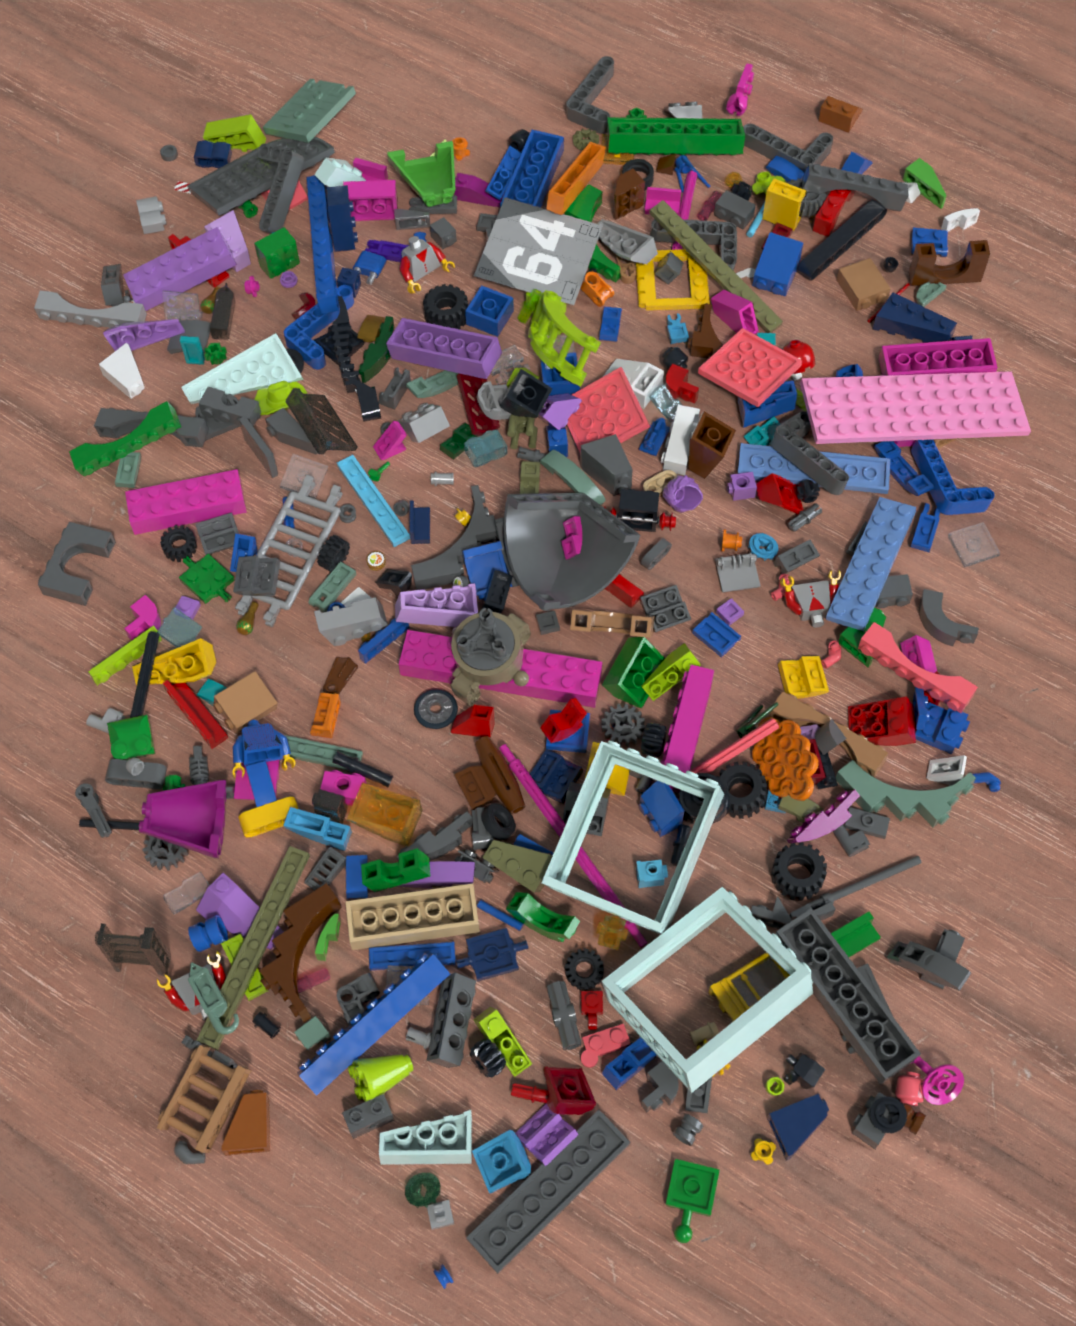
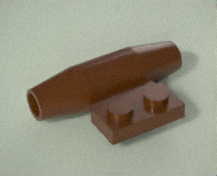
M488 736L477 740L475 747L481 766H470L454 774L471 810L491 803L497 795L511 814L522 811L526 807L523 796L504 755Z

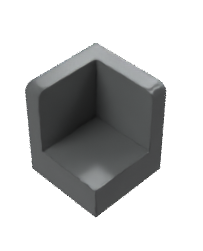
M670 252L659 262L655 274L669 285L680 275L683 262Z

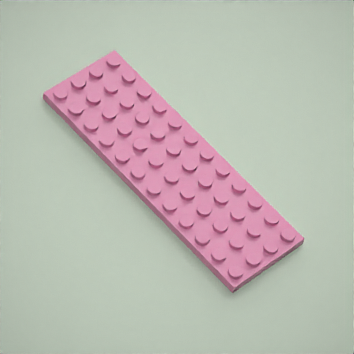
M1012 372L802 378L800 382L815 444L1028 436L1031 432Z

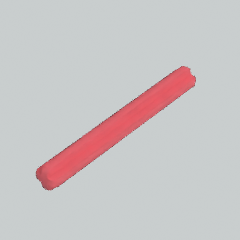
M771 718L691 770V772L695 774H709L779 728L777 722Z

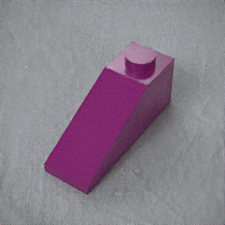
M457 173L454 196H457V200L500 208V203L503 199V196L499 200L487 193L485 190L489 183L474 175Z

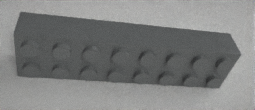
M812 908L776 931L775 934L781 940V944L786 949L790 948L800 963L804 962L809 966L812 972L813 994L880 1085L921 1055Z

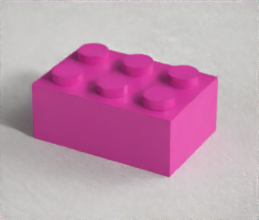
M395 180L343 182V186L348 185L349 200L353 201L354 212H351L352 217L355 216V221L395 220L394 209H398Z

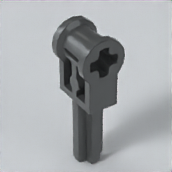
M81 784L75 791L77 799L80 800L81 805L89 813L100 837H109L112 830L99 805V796L94 792L90 784Z

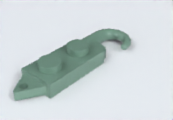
M191 963L190 978L187 980L214 1029L223 1035L234 1032L239 1024L238 1014L235 1013L233 1015L234 1022L231 1026L224 1027L219 1018L226 1012L227 1002L209 969Z

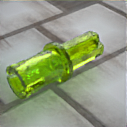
M533 289L528 300L523 303L524 307L518 316L520 322L527 323L531 314L535 311L539 298L542 295V292L538 289Z

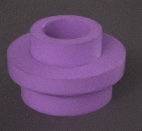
M285 271L280 277V283L285 288H292L298 282L297 276L292 271Z

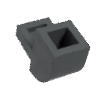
M661 1061L647 1073V1079L656 1090L642 1100L641 1106L646 1113L651 1109L655 1111L664 1103L663 1099L670 1106L678 1092L679 1080L677 1076Z

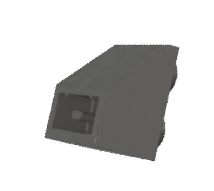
M570 782L562 819L565 825L583 784ZM605 788L586 834L602 837L611 789Z

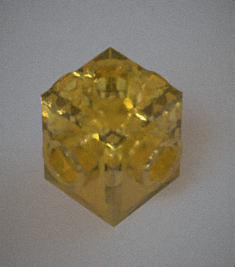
M606 915L604 921H599L596 934H599L597 945L619 950L621 941H626L629 929L625 928L627 920L617 915Z

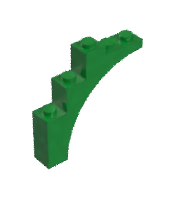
M588 184L565 211V215L592 222L596 211L602 204L603 191ZM596 244L588 268L596 269L597 273L616 283L620 279V266L611 261Z

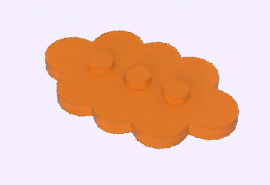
M766 717L762 719L758 724L757 728L765 722H767L768 720H770L772 717ZM775 719L779 728L756 743L752 750L753 761L760 765L759 769L762 771V776L764 775L766 781L769 782V791L773 795L780 798L789 795L795 800L804 801L811 796L814 790L811 776L817 770L818 758L814 753L810 752V741L807 737L801 735L800 726L792 720L779 722Z

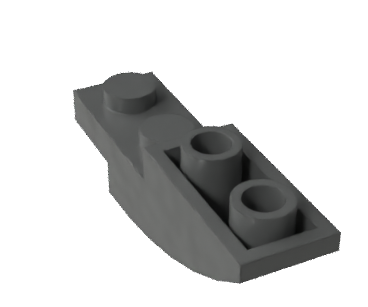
M467 811L463 815H457L449 826L439 829L436 836L430 831L426 834H420L412 845L402 848L399 853L418 848L429 857V861L449 853L462 844L461 834L473 825L472 816Z
M898 941L886 957L892 964L921 973L927 980L959 991L971 975L968 969L955 961L912 941L908 944Z

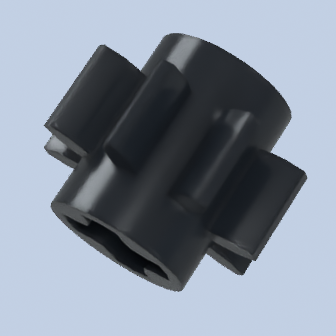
M740 181L738 185L734 183L731 193L749 201L752 195L751 186L743 181Z
M809 479L799 483L796 491L798 500L802 499L805 503L814 502L818 498L817 496H819L820 488L818 483L814 484Z

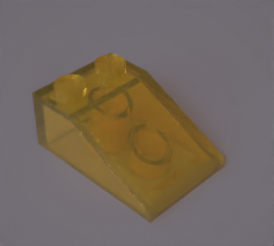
M362 783L347 821L388 841L408 846L423 809L418 799Z

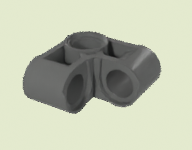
M370 973L358 977L337 991V1000L348 1026L351 1024L349 1021L357 1013L362 1014L366 1011L363 1003L376 998L380 994ZM345 994L353 996L349 1002L342 1001V997Z

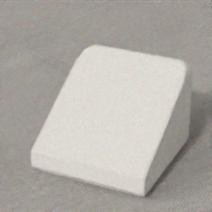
M903 182L908 184L909 196L906 202L913 203L920 195L917 183Z

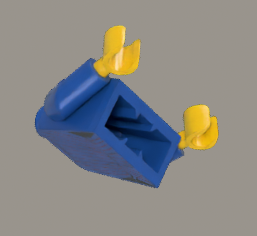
M258 720L249 721L248 727L242 729V735L237 737L233 745V763H235L232 771L233 778H235V771L237 770L242 771V778L244 777L245 769L241 766L242 762L245 766L262 761L281 760L284 757V761L281 764L284 771L287 770L286 762L291 764L292 769L296 764L295 760L289 756L291 752L286 736L274 730L269 723L260 725Z

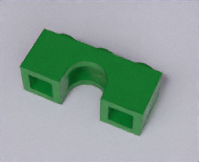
M418 848L399 853V862L385 863L379 859L361 864L362 884L374 893L431 877L429 857Z

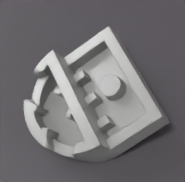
M490 381L484 383L478 390V403L485 415L493 420L509 419L510 415H512L499 406L508 390L506 384L492 386Z

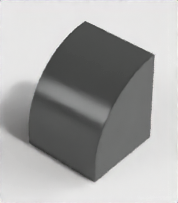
M833 719L822 725L815 732L817 746L823 755L847 739Z

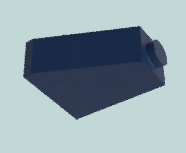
M819 1094L769 1113L767 1117L786 1161L793 1157L828 1116V1105L825 1099L820 1098Z

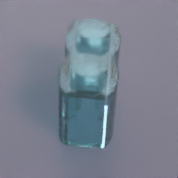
M498 430L487 431L481 437H472L464 443L465 452L474 467L483 466L491 460L500 459L508 454V446Z

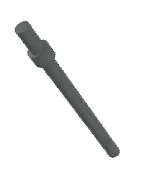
M919 856L913 857L835 892L822 894L819 899L807 904L813 910L830 902L834 904V901L921 864V859Z

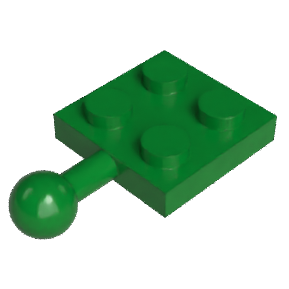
M675 1159L665 1206L683 1210L681 1224L674 1231L675 1239L679 1243H688L692 1239L693 1232L690 1228L692 1213L711 1217L720 1169Z

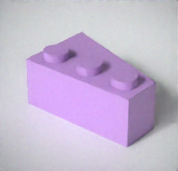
M234 210L204 226L206 232L216 227L219 228L237 265L232 267L236 272L251 264L248 249Z

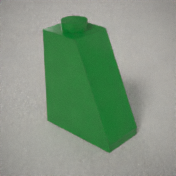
M874 607L864 631L848 627L840 635L839 645L867 668L871 666L873 657L863 654L858 649L861 638L874 622L883 627L886 616L880 609Z

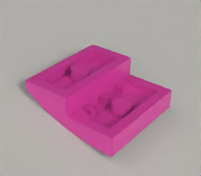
M280 760L266 762L276 797ZM242 762L241 766L245 769V775L242 778V771L237 770L234 799L254 800L246 768Z

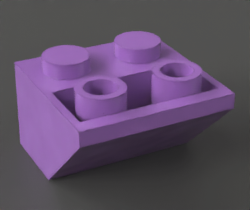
M570 394L548 396L538 417L547 425L560 430L567 425L571 414L579 409V404L582 400Z

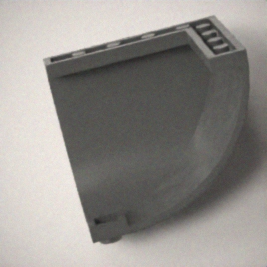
M585 493L507 495L504 512V539L509 564L521 589L544 611L575 606L601 592L626 566L641 536ZM574 516H580L582 525L580 554L566 560L561 542L567 538L563 522Z

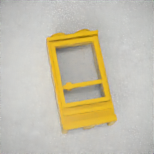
M765 952L716 984L711 985L708 993L710 996L715 994L719 1000V1008L722 1012L726 1011L733 1022L790 975Z

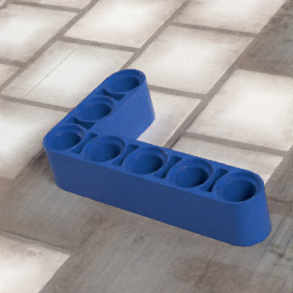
M348 285L339 286L337 288V295L343 297L348 310L354 305L352 288ZM317 303L284 329L286 346L297 350L302 355L303 361L313 369L319 370L324 368L326 360L323 348L311 338L337 319L340 307L339 311L321 314L319 304Z
M915 440L911 453L921 474H924L934 485V489L930 490V493L942 514L981 513L988 509L995 496L990 488L957 489L934 440Z

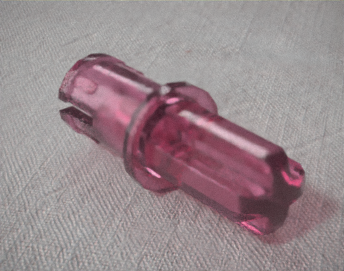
M714 191L710 198L704 202L703 208L697 215L699 220L707 221L710 214L715 211V203L722 196L720 192Z
M323 968L308 976L304 974V977L297 981L298 993L308 989L311 991L313 987L330 980L328 970Z

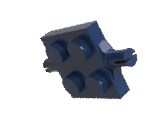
M504 928L466 939L468 957L456 959L458 969L471 965L477 982L518 971L516 952L529 948L526 940L514 944L509 936L508 929Z

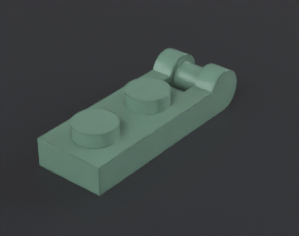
M340 562L310 597L308 604L318 607L322 613L327 612L328 607L357 575L356 571ZM322 596L326 598L324 601L320 600Z

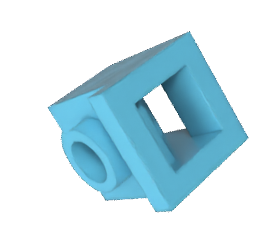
M662 860L636 861L639 888L664 885V878H668L667 866L662 865Z

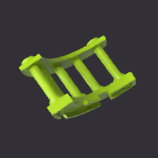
M545 290L542 297L543 310L538 321H532L528 331V338H531L530 344L538 357L549 368L553 369L555 367L561 372L560 376L581 387L587 375L583 371L584 365L590 352L596 353L601 342L592 336H588L573 325L561 308L562 297L553 291ZM550 321H552L554 326L548 338V326ZM561 330L567 337L558 354L553 345ZM573 340L584 347L576 367L565 359Z

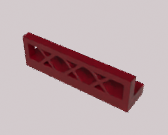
M458 373L457 380L472 434L491 438L500 428L499 421L486 416L477 400L478 390L487 382V379ZM464 380L469 381L471 387L468 386V385L464 382ZM468 393L474 398L475 402L468 396ZM472 408L478 412L479 417L472 411ZM476 422L482 427V429H477Z

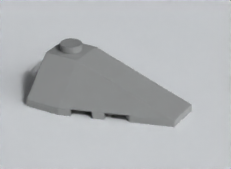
M601 219L597 223L603 226L599 239L619 257L647 264L658 254L654 237L605 219Z

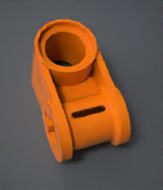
M588 272L583 278L581 290L597 306L602 307L608 298L614 296L615 293L612 287L596 272Z

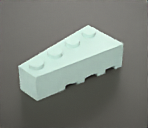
M471 1110L465 1111L460 1115H449L440 1120L432 1122L429 1120L421 1122L420 1125L406 1126L380 1133L379 1158L381 1165L472 1164Z

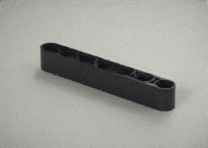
M874 199L870 200L799 263L797 271L809 280H814L885 217L887 208Z

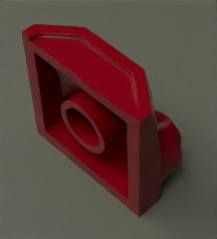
M548 1066L543 1068L550 1094L547 1099V1105L553 1113L582 1115L594 1109L596 1101L582 1068H554Z

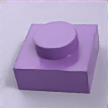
M181 596L173 612L176 616L192 621L201 604L197 600Z
M732 598L716 610V613L729 626L744 615V611Z

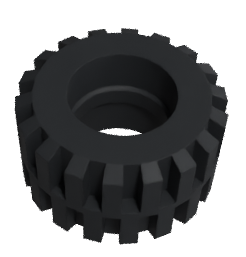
M442 284L439 287L437 285L435 289L431 288L429 293L425 294L423 306L426 323L454 329H461V326L466 324L465 311L468 307V298L465 292L460 290L458 286L453 287L451 284L449 286ZM450 307L451 309L442 310L441 308Z
M734 762V766L728 764L726 765V770L721 769L719 771L720 776L716 777L722 782L730 796V807L727 814L730 812V817L733 818L739 815V819H744V815L750 818L753 812L758 814L760 807L763 808L765 801H767V784L765 776H762V771L760 769L756 770L753 764L747 766V762H743L742 765ZM738 783H745L753 788L748 796L742 798L731 795L729 790Z
M794 842L790 843L789 848L786 845L782 848V851L777 853L771 871L773 876L772 882L776 884L775 888L777 891L782 890L781 895L784 897L789 895L791 900L798 897L799 901H803L805 896L807 899H810L813 894L816 895L822 888L827 874V863H824L825 858L823 855L819 856L820 851L817 848L815 850L812 849L813 845L808 844L807 847L804 846V842H799V845H796ZM792 864H801L809 870L811 876L806 879H797L789 873L787 867Z

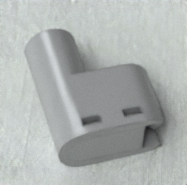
M109 708L103 718L90 714L86 725L109 733L107 723L124 720L125 716H122V712Z

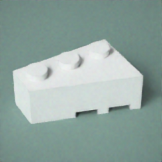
M678 405L674 422L670 426L669 433L671 435L666 440L665 448H667V451L662 454L661 463H664L663 471L671 470L676 474H686L689 463L690 438L699 421L700 409Z

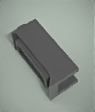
M944 929L935 951L956 962L965 938L957 931ZM922 975L920 978L921 980L931 985H934L942 990L944 988V985L927 980L924 977V975Z

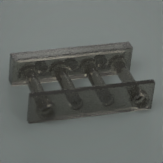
M101 923L100 930L95 934V943L116 972H121L122 963L151 965L158 975L165 976L164 974H168L171 954L154 928L145 927L144 934L140 936L112 934L107 925Z

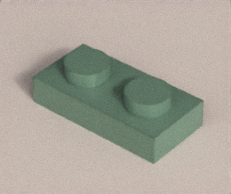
M132 452L120 459L115 479L116 487L135 488L141 462L140 453Z

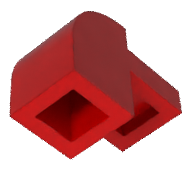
M675 364L671 365L666 374V395L673 402H676L679 397L684 401L695 404L698 399L699 387L687 383L689 370Z
M576 698L570 699L561 712L549 715L540 729L550 743L562 741L583 726L581 721L587 712Z

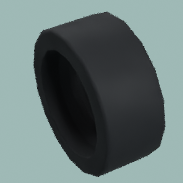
M633 159L625 163L622 168V174L631 169L643 172L647 175L643 179L645 181L644 191L647 190V187L652 186L654 169L648 161Z

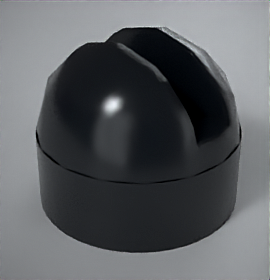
M887 257L883 263V269L886 272L892 273L896 270L899 263L895 258Z

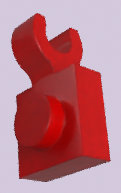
M581 991V1015H588V1030H597V1015H603V991Z

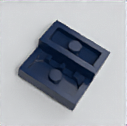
M545 750L531 771L530 776L544 795L564 803L570 782L576 783L583 773V769L581 766L565 761L562 755Z

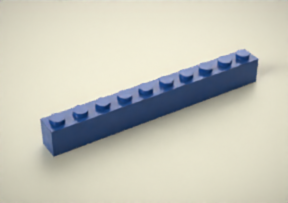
M313 175L307 177L316 296L321 314L339 311L327 186Z

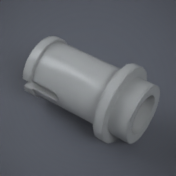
M437 471L431 473V484H435V486L454 484L453 473H437Z
M410 1027L406 1035L408 1036L406 1041L423 1046V1049H427L430 1045L432 1033L429 1032L427 1034Z

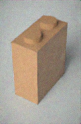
M871 258L840 268L838 271L837 282L856 311L867 309L872 305L888 300L891 288Z
M254 671L215 695L213 707L218 714L222 713L226 719L224 722L230 731L233 729L237 734L244 727H248L249 721L260 720L276 710L278 703Z

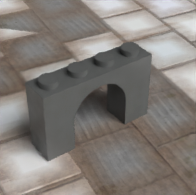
M69 522L62 531L59 543L54 547L51 559L47 561L44 574L38 580V586L42 594L86 606L93 591L89 580L64 573L65 565L70 558L80 553H90L109 558L116 543L112 533Z

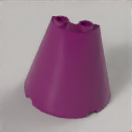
M226 780L147 794V801L142 804V815H145V818L140 820L139 833L219 859L225 829Z

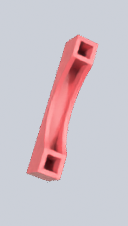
M875 622L861 638L858 649L863 654L873 657L882 666L892 669L898 676L911 681L915 687L922 688L934 699L941 700L954 711L962 713L978 688L961 676L938 675L915 665L900 651L891 632Z

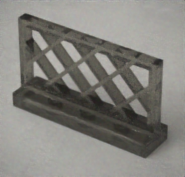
M293 388L285 402L316 452L324 455L327 450L356 451L358 446L326 396L304 394L299 388Z

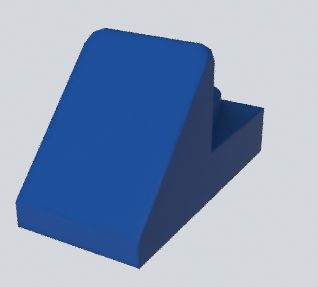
M235 533L230 571H237L239 557L257 554L258 550L254 536Z

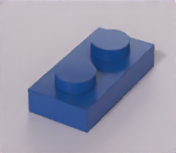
M915 687L912 700L916 729L924 730L926 722L930 720V710L926 709L928 696H924L922 688Z

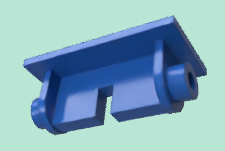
M660 417L653 421L639 448L640 451L653 456L657 455L670 430V427L666 426L664 418Z

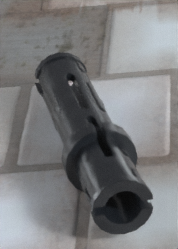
M339 751L336 752L332 763L348 769L350 773L355 772L387 788L389 787L393 775L359 761L357 757L352 758Z

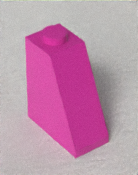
M722 290L711 298L714 314L735 333H738L742 328L753 334L759 332L751 301L726 290Z

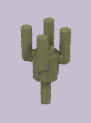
M510 415L507 435L512 437L511 449L518 448L520 433H526L527 436H530L529 448H536L538 428L534 426L535 418Z

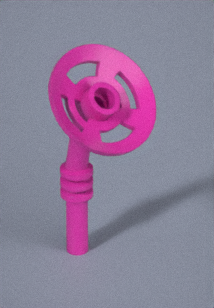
M920 1056L912 1062L927 1074L922 1085V1093L929 1103L934 1105L949 1103L961 1092L964 1085V1076L956 1066L946 1064L933 1069ZM945 1069L954 1071L955 1075H952L949 1071ZM951 1082L955 1083L953 1089L946 1094L945 1090L949 1088ZM930 1090L933 1094L938 1095V1097L929 1095L928 1091Z

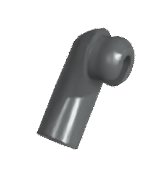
M185 1141L176 1143L174 1153L182 1163L186 1165L205 1163V1153H192Z

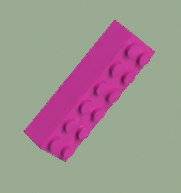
M991 338L882 346L879 356L882 376L996 372L998 368Z
M238 469L125 491L129 521L134 535L172 528L175 525L180 526L202 522L228 513L236 515L247 512Z
M690 665L689 672L685 671L682 689L680 688L678 704L674 710L673 723L669 729L668 742L665 744L663 760H661L662 765L666 766L667 763L677 766L678 770L683 773L690 771L712 687L714 670ZM669 785L673 792L680 793V789Z

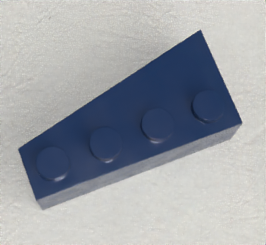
M893 292L876 315L873 330H885L891 335H895V333L901 334L910 340L920 339L922 343L943 342L951 340L957 322Z

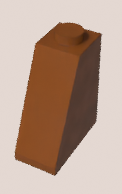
M253 1090L250 1091V1094L243 1095L221 1146V1151L225 1156L270 1152L269 1096L266 1092Z

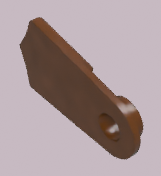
M336 657L323 686V692L340 694L358 669V665L350 657ZM330 686H334V687H335L334 690H329L328 688H329Z

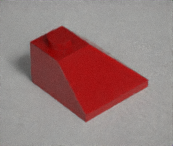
M771 473L756 483L757 496L761 501L798 515L800 511H804L801 499L798 500L796 495V484H793L788 479Z

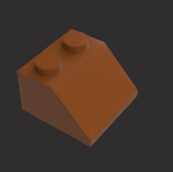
M827 96L820 109L819 122L849 133L863 109Z

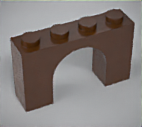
M969 241L965 256L960 261L946 266L935 264L937 255L934 243L916 244L909 268L911 286H920L927 282H930V284H938V282L942 284L981 282L990 257L988 241Z

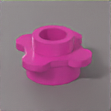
M250 276V280L245 281V291L247 294L257 297L260 286L258 281H255L254 277Z

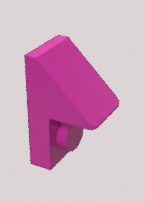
M393 421L374 444L373 448L381 460H386L406 450L402 441L407 434L400 423Z

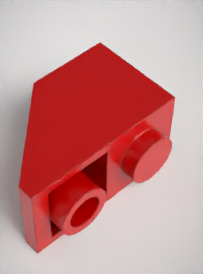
M473 705L456 716L451 733L476 737L488 736L491 738L495 725L494 707Z

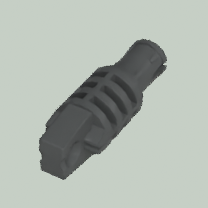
M193 746V757H189L190 781L193 785L208 783L209 781L207 756H202V746Z

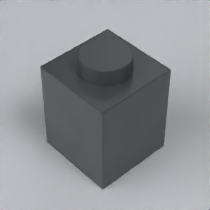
M444 217L430 225L431 237L442 250L457 242L456 229Z

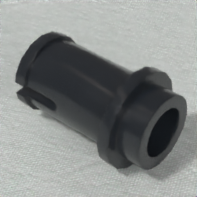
M259 1012L252 1021L255 1024V1028L259 1027L271 1039L275 1038L280 1032L281 1027L267 1017V1013Z

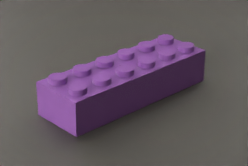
M216 227L133 269L123 276L134 302L143 304L145 311L230 269L237 265L225 237L219 228Z
M406 318L401 319L386 343L392 359L483 379L488 378L502 354L498 337Z

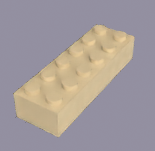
M473 884L346 901L349 941L352 950L480 932Z

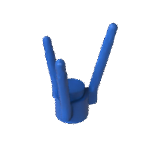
M682 155L676 159L675 164L677 167L674 170L677 173L682 193H684V185L681 172L686 174L691 170L697 173V177L707 188H710L709 183L694 168L687 156Z

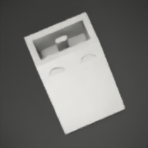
M616 359L603 377L622 367L642 409H644L662 386L664 371L650 363Z

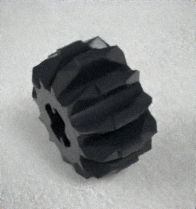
M648 723L646 725L641 743L642 754L652 757H659L662 754L667 734L666 726L659 723Z
M482 1039L471 1048L469 1052L472 1058L471 1061L475 1064V1068H478L485 1077L493 1078L505 1068L506 1060L504 1059V1054L501 1053L496 1043H492L490 1039Z

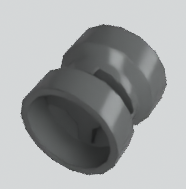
M684 1114L681 1119V1125L675 1128L673 1135L684 1144L692 1146L695 1141V1135L700 1133L704 1126L693 1116Z

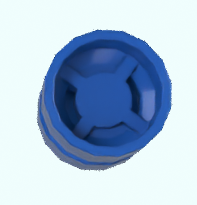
M219 915L206 919L205 924L199 922L188 928L190 940L198 952L209 949L212 943L218 945L228 940L227 929Z

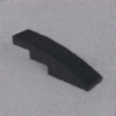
M494 570L481 610L486 608L487 611L489 608L492 612L502 613L513 576Z

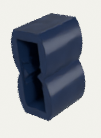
M206 140L198 141L194 154L195 165L202 168L214 167L217 169L225 166L231 161V144L226 142L213 143Z

